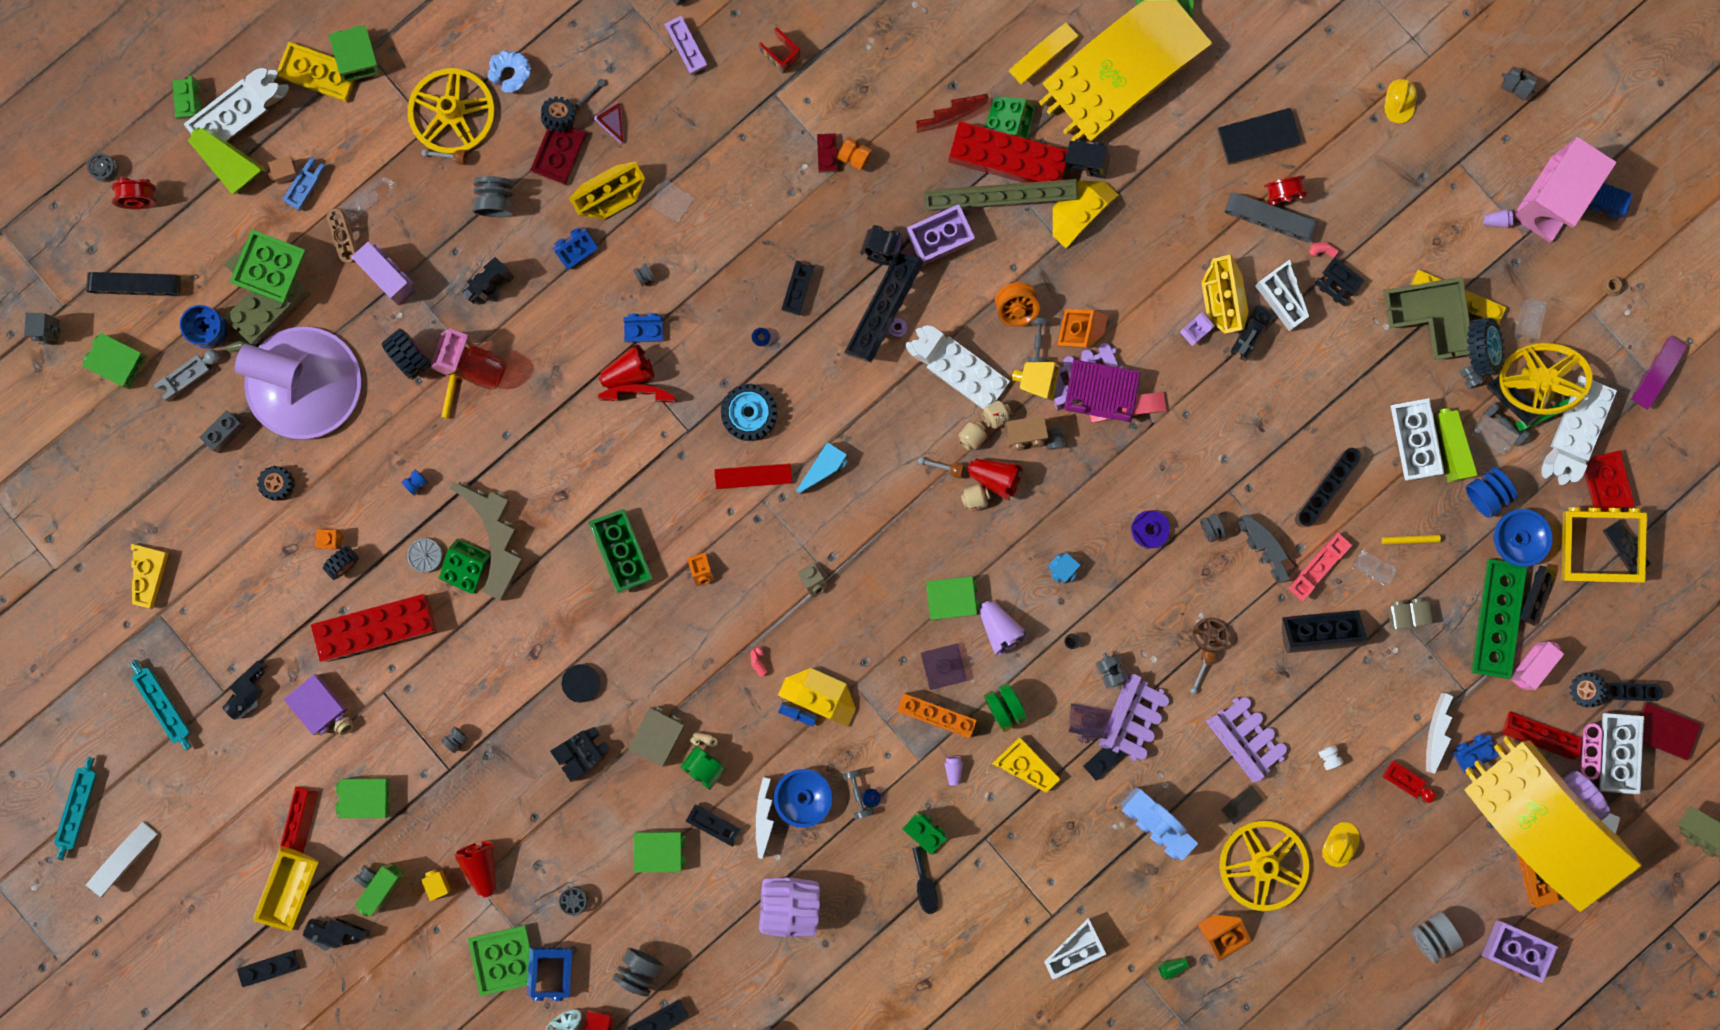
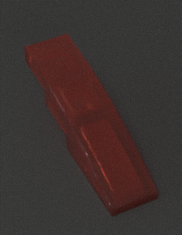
M988 94L952 99L950 101V108L933 110V118L917 120L915 124L916 132L936 129L973 113L988 102Z

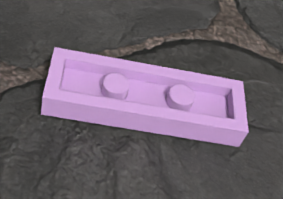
M682 16L666 23L665 27L690 75L706 68L707 64Z

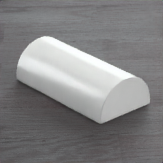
M1430 398L1391 405L1405 481L1444 474Z
M1602 713L1599 791L1640 794L1644 716Z

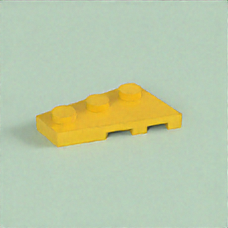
M131 544V551H133L131 568H133L134 578L132 580V604L153 609L169 553Z
M1021 737L1015 740L992 762L993 765L1025 780V782L1044 792H1048L1060 780V777Z

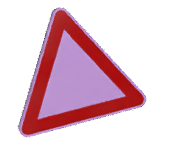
M618 102L596 115L594 119L621 144L624 143L621 104Z

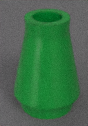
M1185 958L1165 961L1158 966L1159 973L1164 981L1167 979L1170 981L1189 968Z

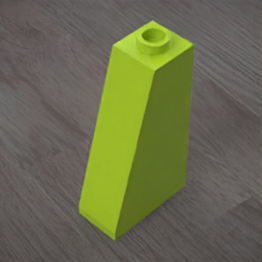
M198 127L191 132V137L188 139L189 143L231 194H239L266 171L263 166L210 129H200Z
M1451 408L1439 410L1440 413L1435 415L1434 419L1447 482L1461 481L1477 476L1458 410L1451 411Z

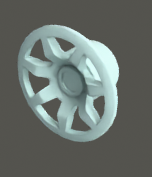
M576 1009L565 1011L555 1017L545 1030H578L577 1026L581 1021L582 1015ZM561 1018L562 1022L558 1023L556 1021Z

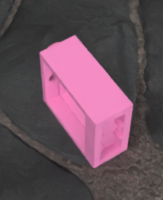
M451 328L441 333L429 369L444 375L455 372L468 335Z
M1553 641L1537 642L1513 671L1510 680L1522 690H1536L1564 655L1560 651L1561 647Z

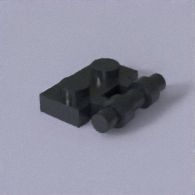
M1334 257L1322 272L1327 277L1326 281L1324 282L1318 277L1314 284L1319 287L1321 292L1324 293L1325 291L1330 295L1334 302H1339L1345 306L1349 300L1343 295L1348 293L1350 296H1353L1365 280ZM1334 282L1341 289L1337 292L1329 285Z

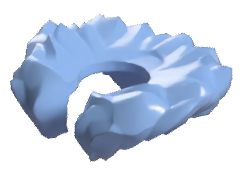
M503 50L497 56L493 55L491 57L488 78L494 84L499 85L502 83L500 81L502 71L507 67L514 68V76L503 81L501 87L503 92L513 93L518 91L530 77L531 64L528 63L529 59L521 53Z

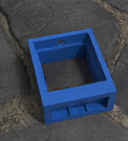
M529 947L527 995L533 1001H544V998H552L551 1000L563 1001V998H569L572 950L570 948ZM538 958H564L562 991H536Z

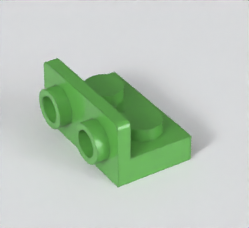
M192 75L188 76V79L173 80L175 117L177 119L192 118L202 110V103L198 92L201 91L200 83Z

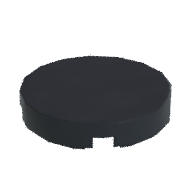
M574 665L567 669L562 677V690L566 697L574 702L590 701L597 695L600 689L599 675L589 665Z

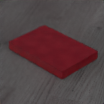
M548 127L530 172L566 186L587 133L571 127L569 130L565 129V132L559 131V133H555V130L549 131Z
M1644 703L1639 715L1644 716L1643 744L1683 760H1688L1701 724L1649 703Z

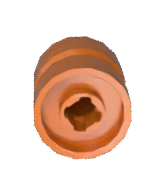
M848 137L837 159L846 164L850 162L851 167L862 171L872 154V149L865 145L859 146L858 141Z

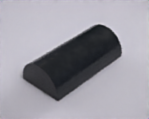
M1359 610L1282 617V637L1287 653L1367 645L1368 639Z

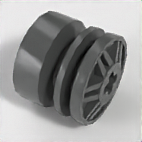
M497 176L477 177L474 179L473 184L476 187L473 189V192L480 196L473 199L472 212L474 214L486 217H508L513 215V201L507 199V197L514 195L513 190H511L514 188L512 180Z
M628 947L622 958V961L628 965V968L618 966L617 970L620 973H615L612 979L625 990L648 997L651 991L647 987L653 988L655 985L648 977L658 978L664 965L652 956Z

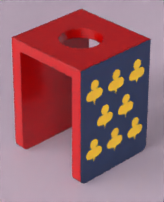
M776 27L774 29L775 36L792 53L781 62L762 42L759 43V49L769 61L784 73L801 57L800 49Z

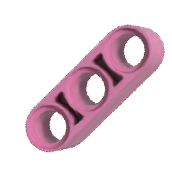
M1588 724L1583 729L1581 774L1589 780L1598 778L1600 774L1602 729L1597 724ZM1589 727L1597 728L1598 735L1595 738H1590L1587 735ZM1594 746L1597 749L1596 756H1587V747ZM1590 765L1596 769V774L1592 777L1585 774V768Z

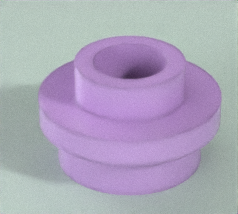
M895 318L889 328V333L894 337H902L907 332V324L903 319ZM899 324L902 328L897 331L894 326Z

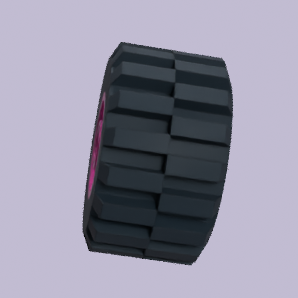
M400 328L382 342L384 351L409 379L414 380L431 366L430 360L421 348Z

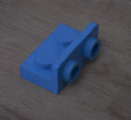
M584 227L575 228L570 232L569 237L559 239L552 248L567 270L598 249Z
M648 313L647 316L628 314V317H623L625 343L663 342V319L657 313Z
M1481 733L1473 737L1474 741L1468 744L1464 742L1456 746L1457 750L1453 751L1452 754L1463 773H1466L1465 770L1468 767L1476 768L1475 762L1477 760L1485 763L1499 756L1491 741V735Z

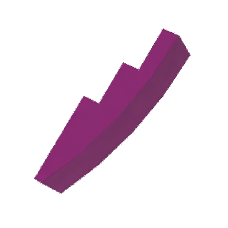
M1673 336L1668 337L1661 351L1655 356L1650 368L1644 373L1631 400L1648 410L1669 379L1687 346Z

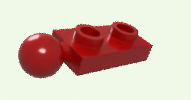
M1390 762L1382 778L1414 798H1417L1420 794L1422 800L1426 803H1432L1436 800V791L1432 788H1424L1426 781L1398 763Z

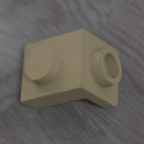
M814 562L797 572L812 597L828 589Z

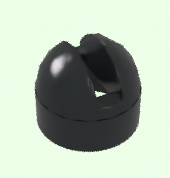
M1074 633L1068 634L1064 639L1065 646L1069 649L1077 648L1080 645L1079 636ZM1071 636H1073L1076 643L1074 646L1070 639Z

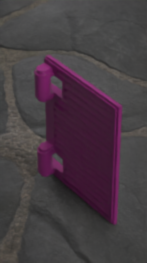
M1073 359L1064 410L1131 423L1141 372ZM1073 398L1082 400L1081 405L1072 404ZM1118 407L1127 408L1126 414L1117 412Z

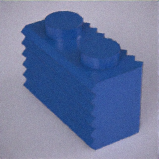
M1603 183L1588 207L1593 212L1601 213L1602 211L1607 213L1609 218L1619 219L1626 216L1633 193Z

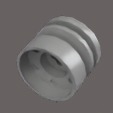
M1441 911L1428 918L1430 928L1424 922L1419 923L1420 929L1417 926L1411 928L1417 946L1433 964L1439 962V957L1442 959L1446 958L1443 948H1446L1450 953H1454L1463 947V942L1455 927Z

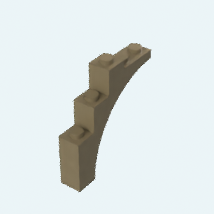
M461 481L459 484L453 482L450 489L461 495L473 506L482 519L488 533L491 546V565L483 592L503 601L524 561L519 558L521 554L511 549L507 552L517 533L513 529V524L505 520L501 523L511 502L506 500L507 495L499 491L496 494L490 492L488 498H486L487 494L479 490L473 492L469 490V485Z

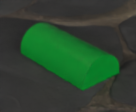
M625 509L588 522L617 594L635 589L653 580Z

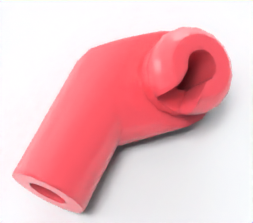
M1327 242L1314 243L1309 249V253L1314 257L1324 252L1334 258L1339 251Z
M757 647L750 652L751 664L759 677H762L768 671L759 659L764 655V652L760 647Z

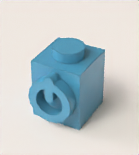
M1059 553L1048 565L1049 571L1052 573L1050 576L1057 583H1060V581L1062 583L1066 581L1071 582L1077 575L1075 571L1080 566L1067 553L1063 555Z

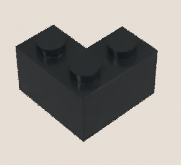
M1081 139L1070 140L1065 159L1066 167L1086 171L1089 177L1106 179L1110 161L1107 146L1099 142L1089 144Z

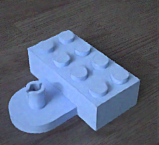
M1135 787L1121 802L1120 805L1123 807L1121 811L1127 817L1135 818L1137 820L1136 825L1146 833L1149 831L1152 834L1150 838L1157 845L1166 847L1164 852L1172 859L1176 860L1178 858L1183 861L1198 845L1187 833V830L1169 812L1155 803L1141 789Z

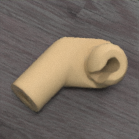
M698 732L694 733L690 739V742L696 746H699L701 741L710 747H715L718 743L717 739L711 735Z

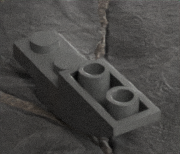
M1247 515L1239 517V527L1242 532H1246L1248 536L1247 543L1250 549H1254L1255 552L1263 550V559L1267 564H1270L1272 568L1270 572L1275 581L1278 580L1279 583L1289 580L1282 561L1288 559L1278 541L1266 528Z

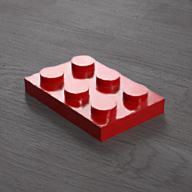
M1620 450L1590 457L1589 461L1586 462L1587 468L1584 476L1593 508H1601V512H1608L1609 508L1624 509L1635 506Z

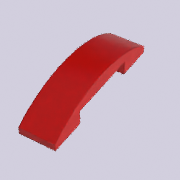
M640 384L616 386L598 394L600 401H619V394L655 395L657 403H676V398L670 393L653 386Z

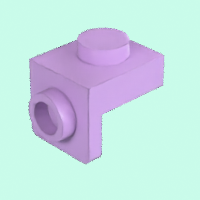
M1201 312L1180 333L1193 346L1214 327V324Z

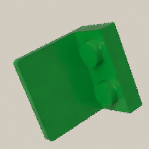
M994 96L985 128L1028 139L1036 107L1027 99Z
M457 538L448 548L439 579L473 594L482 569L491 559V553Z
M917 811L902 830L932 855L943 841L946 842L948 840L945 837L947 833L939 825L934 827L931 824L932 819L924 812L920 814Z

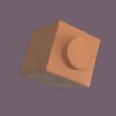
M290 155L268 162L270 169H267L269 177L277 184L294 180L299 173L295 160Z

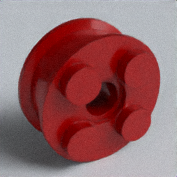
M1305 175L1265 184L1264 187L1267 188L1269 195L1267 202L1270 205H1276L1281 202L1287 203L1308 197L1307 193L1309 191L1305 190L1303 181L1306 178Z
M119 178L118 182L112 184V190L115 191V198L112 199V204L116 207L140 210L156 205V200L153 199V192L156 190V186L150 183L149 179L130 180L129 178Z

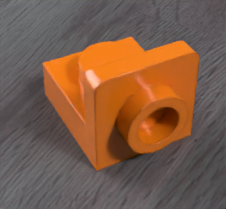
M316 529V549L340 550V546L343 545V534H341L340 530Z
M706 553L687 558L696 586L707 585L714 581Z

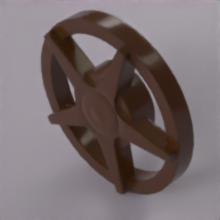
M1212 618L1202 619L1193 629V640L1204 651L1217 652L1222 650L1228 643V629L1219 620ZM1206 623L1207 628L1205 630H1197L1201 624ZM1211 623L1217 624L1221 628L1215 629L1211 626ZM1222 631L1225 633V642L1219 638V633ZM1196 634L1203 636V639L1206 641L1205 645L1199 642ZM1215 642L1221 645L1216 648L1207 647L1209 643Z

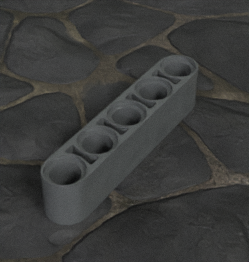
M1230 193L1224 210L1226 214L1308 243L1313 241L1318 227V223L1314 220L1238 193Z

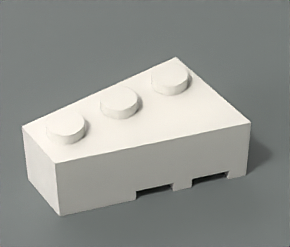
M1089 918L1044 961L1052 980L1106 955Z

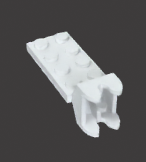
M265 68L256 69L246 76V79L240 80L185 122L184 125L190 133L198 127L200 129L208 128L225 141H229L267 112L268 109L266 107L276 104L288 93L289 86L274 83V80L277 79L278 71H268Z
M926 325L922 328H917L916 333L919 339L906 343V348L913 357L928 364L926 366L928 370L983 410L986 406L996 402L1010 382L948 336L946 338L942 332L932 326Z
M1579 376L1576 385L1584 388L1586 377ZM1592 380V386L1587 397L1576 407L1564 412L1550 446L1554 449L1545 457L1541 472L1543 478H1548L1554 472L1558 476L1559 485H1564L1569 480L1574 483L1582 478L1587 468L1586 462L1589 461L1617 390ZM1571 396L1568 404L1574 401L1576 397Z

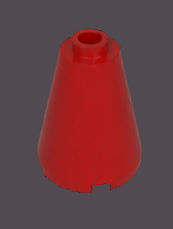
M639 344L631 347L601 371V376L599 377L601 385L610 389L616 386L636 384L654 379V370L650 360H646L643 355L646 354L644 349Z
M976 458L970 462L967 471L970 472L969 476L1003 499L1010 501V496L1013 497L1020 483L1021 477L1018 476L1019 471L1023 472V465Z
M481 841V845L475 846V843L456 851L457 854H454V857L476 894L482 896V898L493 895V891L496 890L492 842Z

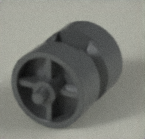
M1515 66L1506 74L1502 73L1501 76L1504 77L1500 88L1509 93L1514 91V95L1523 101L1530 93H1536L1534 86L1537 78L1529 74L1523 75V71Z
M1104 653L1103 660L1095 663L1099 673L1103 674L1102 681L1105 688L1117 686L1119 690L1121 689V682L1128 680L1129 677L1126 670L1121 668L1122 661L1119 654L1110 657V655L1107 656V653Z

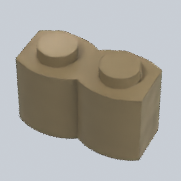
M1423 598L1412 599L1410 604H1405L1404 601L1392 602L1393 606L1388 607L1391 630L1433 624L1429 601H1423Z

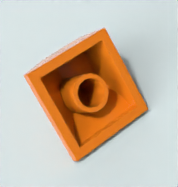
M1065 309L1057 346L1089 348L1104 335L1108 316L1095 310Z
M1214 914L1197 924L1218 961L1251 942L1245 925L1239 917Z

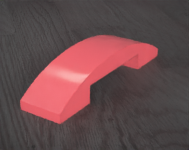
M1163 392L1136 395L1133 416L1167 411ZM1118 407L1117 412L1126 414L1127 408ZM1090 415L1091 423L1110 420Z
M1336 533L1300 572L1288 590L1303 602L1332 566L1350 549L1352 544L1342 535Z

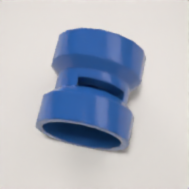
M415 469L411 472V476L405 478L401 483L415 496L419 492V488L425 487L428 481Z

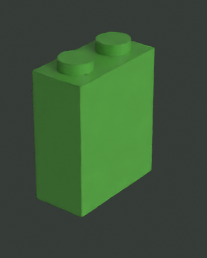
M366 25L355 26L352 29L339 30L328 34L342 83L380 74Z
M100 332L99 336L94 338L93 347L85 355L82 366L129 389L147 356Z
M972 576L926 581L930 620L977 615L976 611H980L979 599L975 600L974 592H978L977 581H973Z
M390 778L339 779V783L336 784V794H339V802L336 803V814H339V818L390 817Z
M682 831L635 832L634 872H681L682 867H686V855H682V848L686 847V836H682Z
M391 863L383 865L356 902L355 906L359 908L358 912L366 917L378 914L406 873Z

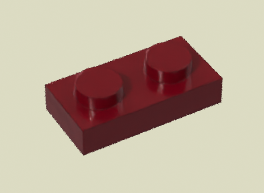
M836 133L817 134L818 172H837Z

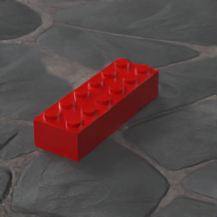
M959 121L948 163L1022 183L1056 181L1062 179L1067 150Z
M426 594L310 624L320 662L336 660L437 632L429 598Z

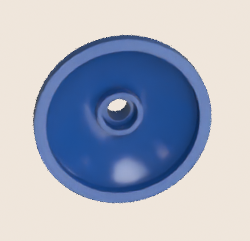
M1517 509L1505 514L1496 524L1493 537L1494 545L1498 554L1506 562L1519 567L1532 566L1542 561L1549 553L1552 546V531L1545 518L1537 512L1529 509ZM1518 535L1521 537V542L1516 540Z
M797 769L787 773L778 782L774 792V805L779 816L786 823L799 828L811 827L821 822L827 816L832 804V792L828 782L822 775L809 769ZM801 794H805L807 796L806 801L800 800Z

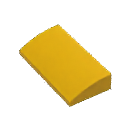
M280 846L254 913L253 921L292 932L318 865V860L299 851Z

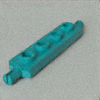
M137 660L132 661L130 665L135 674L131 679L171 742H180L185 751L189 750L192 746L186 737L191 731L152 670L150 668L142 669Z
M86 757L84 768L76 769L54 844L59 847L56 859L64 860L67 849H74L76 847L98 773L92 770L95 758Z

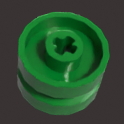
M1008 683L999 686L998 692L1002 698L1001 700L994 691L983 695L1003 732L1013 727L1010 715L1018 724L1028 720L1021 701Z

